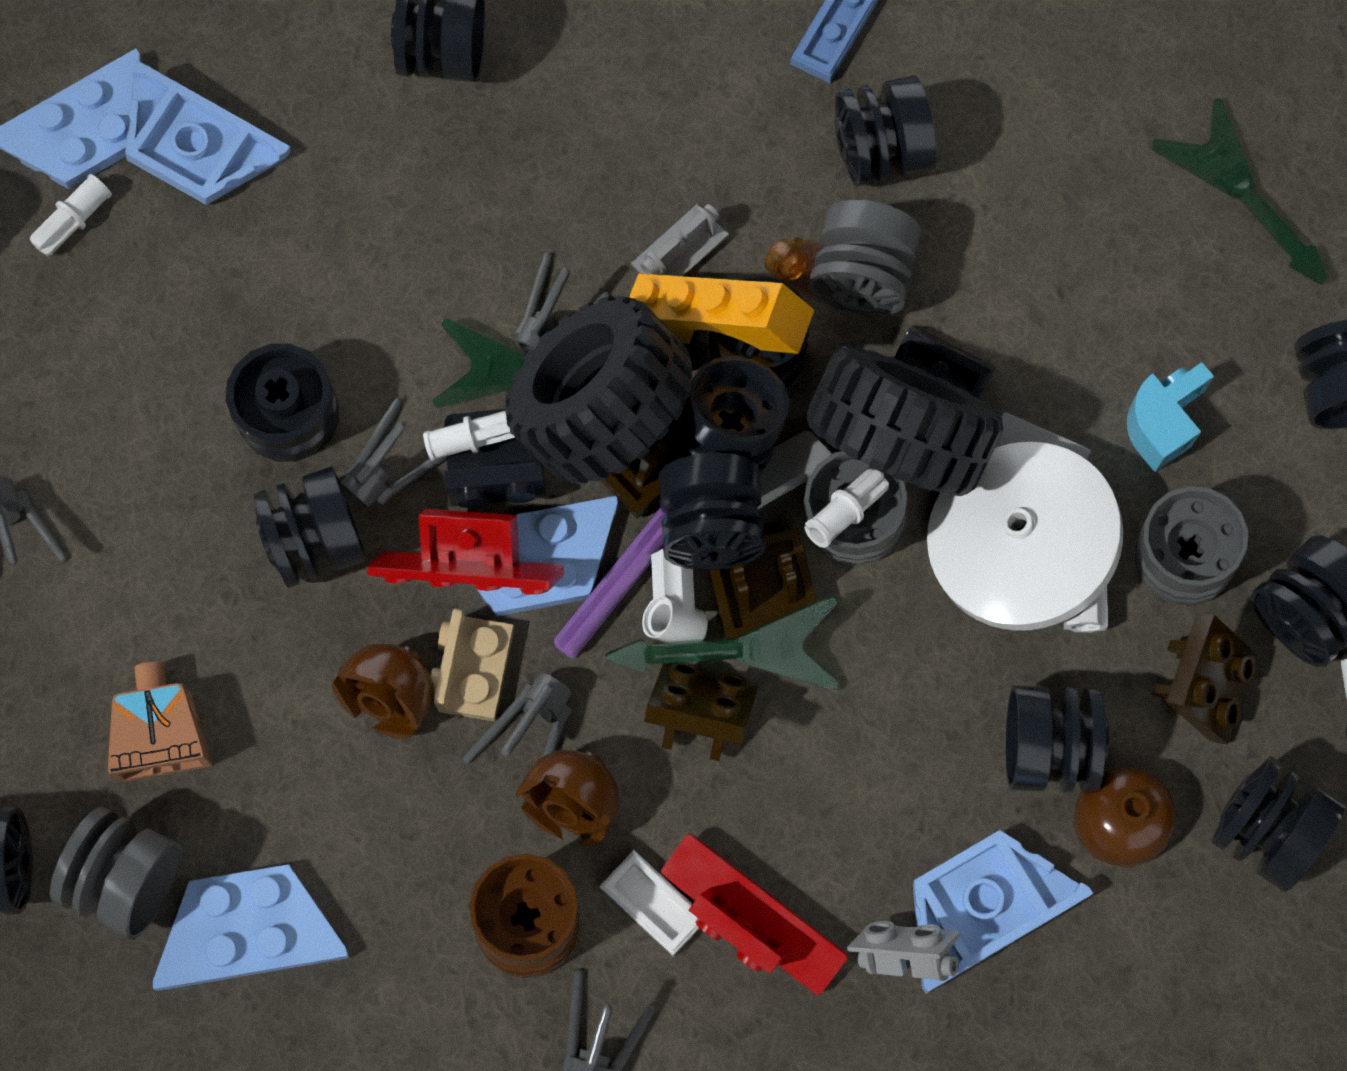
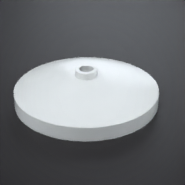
M1012 443L994 449L981 479L973 491L963 496L939 494L932 509L928 525V554L934 574L950 599L969 616L987 625L1001 629H1041L1056 625L1077 615L1088 607L1105 589L1117 568L1123 545L1122 516L1113 491L1106 479L1097 468L1079 454L1049 443ZM1023 525H1026L1022 530L1015 531L1017 528H1021Z

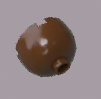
M371 644L360 649L342 665L332 683V689L337 700L348 713L356 718L361 710L381 722L372 728L392 738L407 739L411 737L425 721L433 701L434 686L427 668L422 663L421 656L412 648L404 645Z
M558 750L548 753L539 758L531 767L516 791V797L520 795L524 797L525 802L521 809L533 823L562 840L561 828L579 837H583L579 844L582 846L599 844L606 836L618 811V786L602 759L588 751Z
M1120 766L1104 771L1101 787L1098 792H1080L1075 806L1073 824L1080 843L1094 858L1111 865L1132 868L1150 862L1167 847L1175 829L1176 808L1169 790L1156 776L1140 768Z

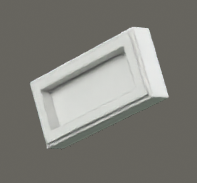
M635 850L600 885V889L673 957L699 929L695 923L697 917L688 911L692 903Z

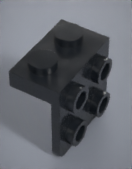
M505 409L450 414L444 420V427L462 423L463 418L466 416H470L471 420L503 412ZM516 438L479 447L478 453L467 450L447 456L448 471H444L446 492L451 507L477 508L487 503L506 501L510 503H526L536 498H546L543 464Z

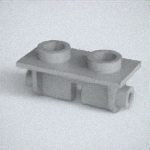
M696 204L639 255L631 265L640 274L684 277L721 244L729 234L716 222L720 217L710 204L703 208Z
M877 921L867 925L847 948L848 951L859 952L858 964L861 968H866L869 974L904 976L908 972L906 960H909L912 977L945 981L949 976H955L958 972V958L950 955V948L961 937V931L942 930L939 926L932 924L905 927L894 926L890 921Z

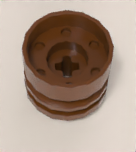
M531 854L507 856L489 866L475 883L469 903L471 924L477 944L489 963L505 974L529 978L546 975L565 962L575 948L580 924L575 888L563 869L544 857ZM528 911L531 918H536L534 919V929L531 931H525L522 925H517L520 923L519 914Z

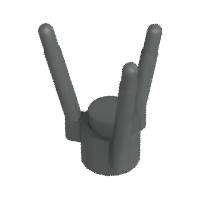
M549 252L543 256L523 319L515 332L518 335L515 344L526 353L536 348L540 343L539 339L547 331L551 332L559 325L558 321L550 315L570 275L569 268L565 267L561 270L541 311L536 312L552 261V254ZM607 292L602 293L593 304L598 303L600 298L610 297Z
M399 398L392 402L356 462L345 473L346 477L340 482V485L350 495L368 509L375 501L384 507L396 493L447 460V456L438 458L435 461L429 459L388 487L385 483L390 476L379 464L397 442V439L405 430L406 424L404 422L397 423L378 448L377 446L402 406V400Z
M0 477V540L8 563L15 565L18 562L8 525L15 523L20 518L19 511L24 512L60 562H66L68 559L67 554L31 505L27 491L16 492L13 481L10 478Z
M539 673L532 686L526 684L518 698L474 743L471 749L463 756V762L466 764L471 763L522 708L525 715L502 748V755L508 757L534 720L548 725L551 718L554 722L543 756L556 751L564 724L572 713V709L566 705L572 695L571 690L554 677Z
M577 969L574 972L566 1057L561 1071H621L653 1016L655 1007L653 1005L645 1007L610 1068H607L610 1058L600 1055L613 1008L610 1004H605L597 1022L589 1051L581 1049L577 1058L584 972L581 969Z

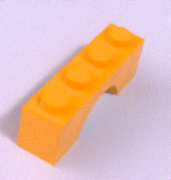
M638 273L629 298H635L637 301H642L682 343L690 344L695 330H707L734 337L762 351L799 354L814 313L812 307L783 283Z

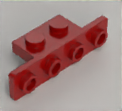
M425 509L419 514L421 553L385 551L367 565L368 576L384 577L386 582L393 584L405 583L411 580L429 581V584L434 587H449L457 583L473 584L475 589L481 591H493L502 587L520 588L522 593L529 595L548 592L564 576V565L519 561L517 515Z
M688 834L684 837L661 869V874L695 900L688 911L697 917L696 925L711 938L720 940L723 937L738 949L735 953L736 956L754 971L760 972L764 969L770 974L780 966L814 994L821 995L848 959V954L693 834Z

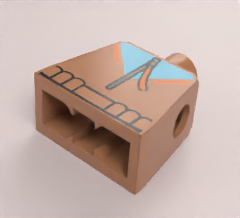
M145 662L136 665L134 671L137 690L118 693L112 698L108 757L109 774L121 783L212 766L211 755L191 692L182 683L166 685L164 663Z

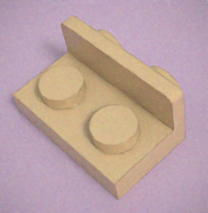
M453 609L451 621H443L440 628L438 650L444 651L441 668H433L430 676L434 686V704L438 712L496 721L514 633L513 624L466 617L463 610Z

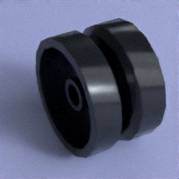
M291 343L268 344L250 351L235 365L227 381L226 404L243 440L258 455L275 462H297L315 455L331 440L339 424V402L324 365L309 350Z

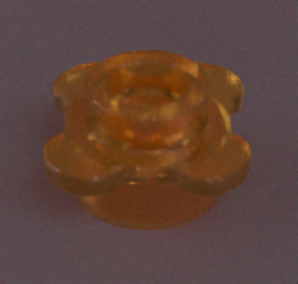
M795 237L791 241L786 238L777 241L765 258L766 270L775 275L776 279L782 280L785 283H788L789 280L797 279L805 270L808 261V254L802 248L804 240L800 237Z

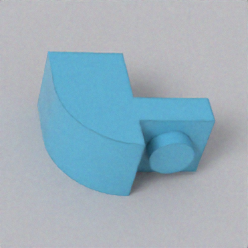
M1203 362L1190 371H1187L1184 367L1179 368L1167 377L1162 384L1154 374H1151L1141 385L1129 408L1127 430L1130 440L1154 472H1157L1191 448L1201 433L1182 408L1203 394L1214 377Z

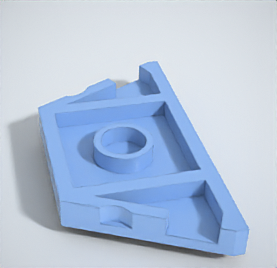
M135 48L1 125L0 149L18 158L27 167L49 175L51 180L68 189L85 181L89 174L95 175L126 157V140L130 123L129 108L134 80L133 65L137 60L143 63L138 50Z
M137 60L133 65L134 80L132 99H130L129 131L127 132L125 154L127 161L208 205L283 161L290 154V146L142 62Z
M612 496L517 514L519 561L564 565V576L548 592L538 595L524 594L520 591V588L502 587L493 591L477 590L496 617L586 600L596 584L599 566L603 560L608 543L607 539L614 516H616L618 510L617 497Z
M1001 830L995 832L913 881L916 927L932 924L939 926L942 930L961 931V937L950 948V955L958 958L959 967L957 974L949 976L945 981L921 978L922 989L925 994L929 993L1089 898L1093 892L1084 883H1077L1055 869L1054 864L1040 855L1032 854L1022 848L1021 843Z
M289 864L189 881L153 979V989L161 991L350 958L349 950L340 940Z

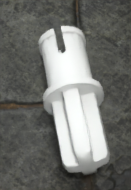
M89 174L87 179L64 202L58 201L55 204L57 210L31 235L30 241L41 253L47 256L52 255L78 228L83 230L86 227L84 221L107 198L109 199L112 196L111 191L97 177Z
M505 411L471 420L470 416H466L463 418L462 423L423 433L425 447L431 461L467 450L478 453L479 447L515 438L507 426Z
M867 469L845 490H836L831 496V502L815 517L805 523L806 526L804 528L808 537L819 547L825 548L851 523H860L864 518V511L888 490L889 483L884 478V474L876 469Z

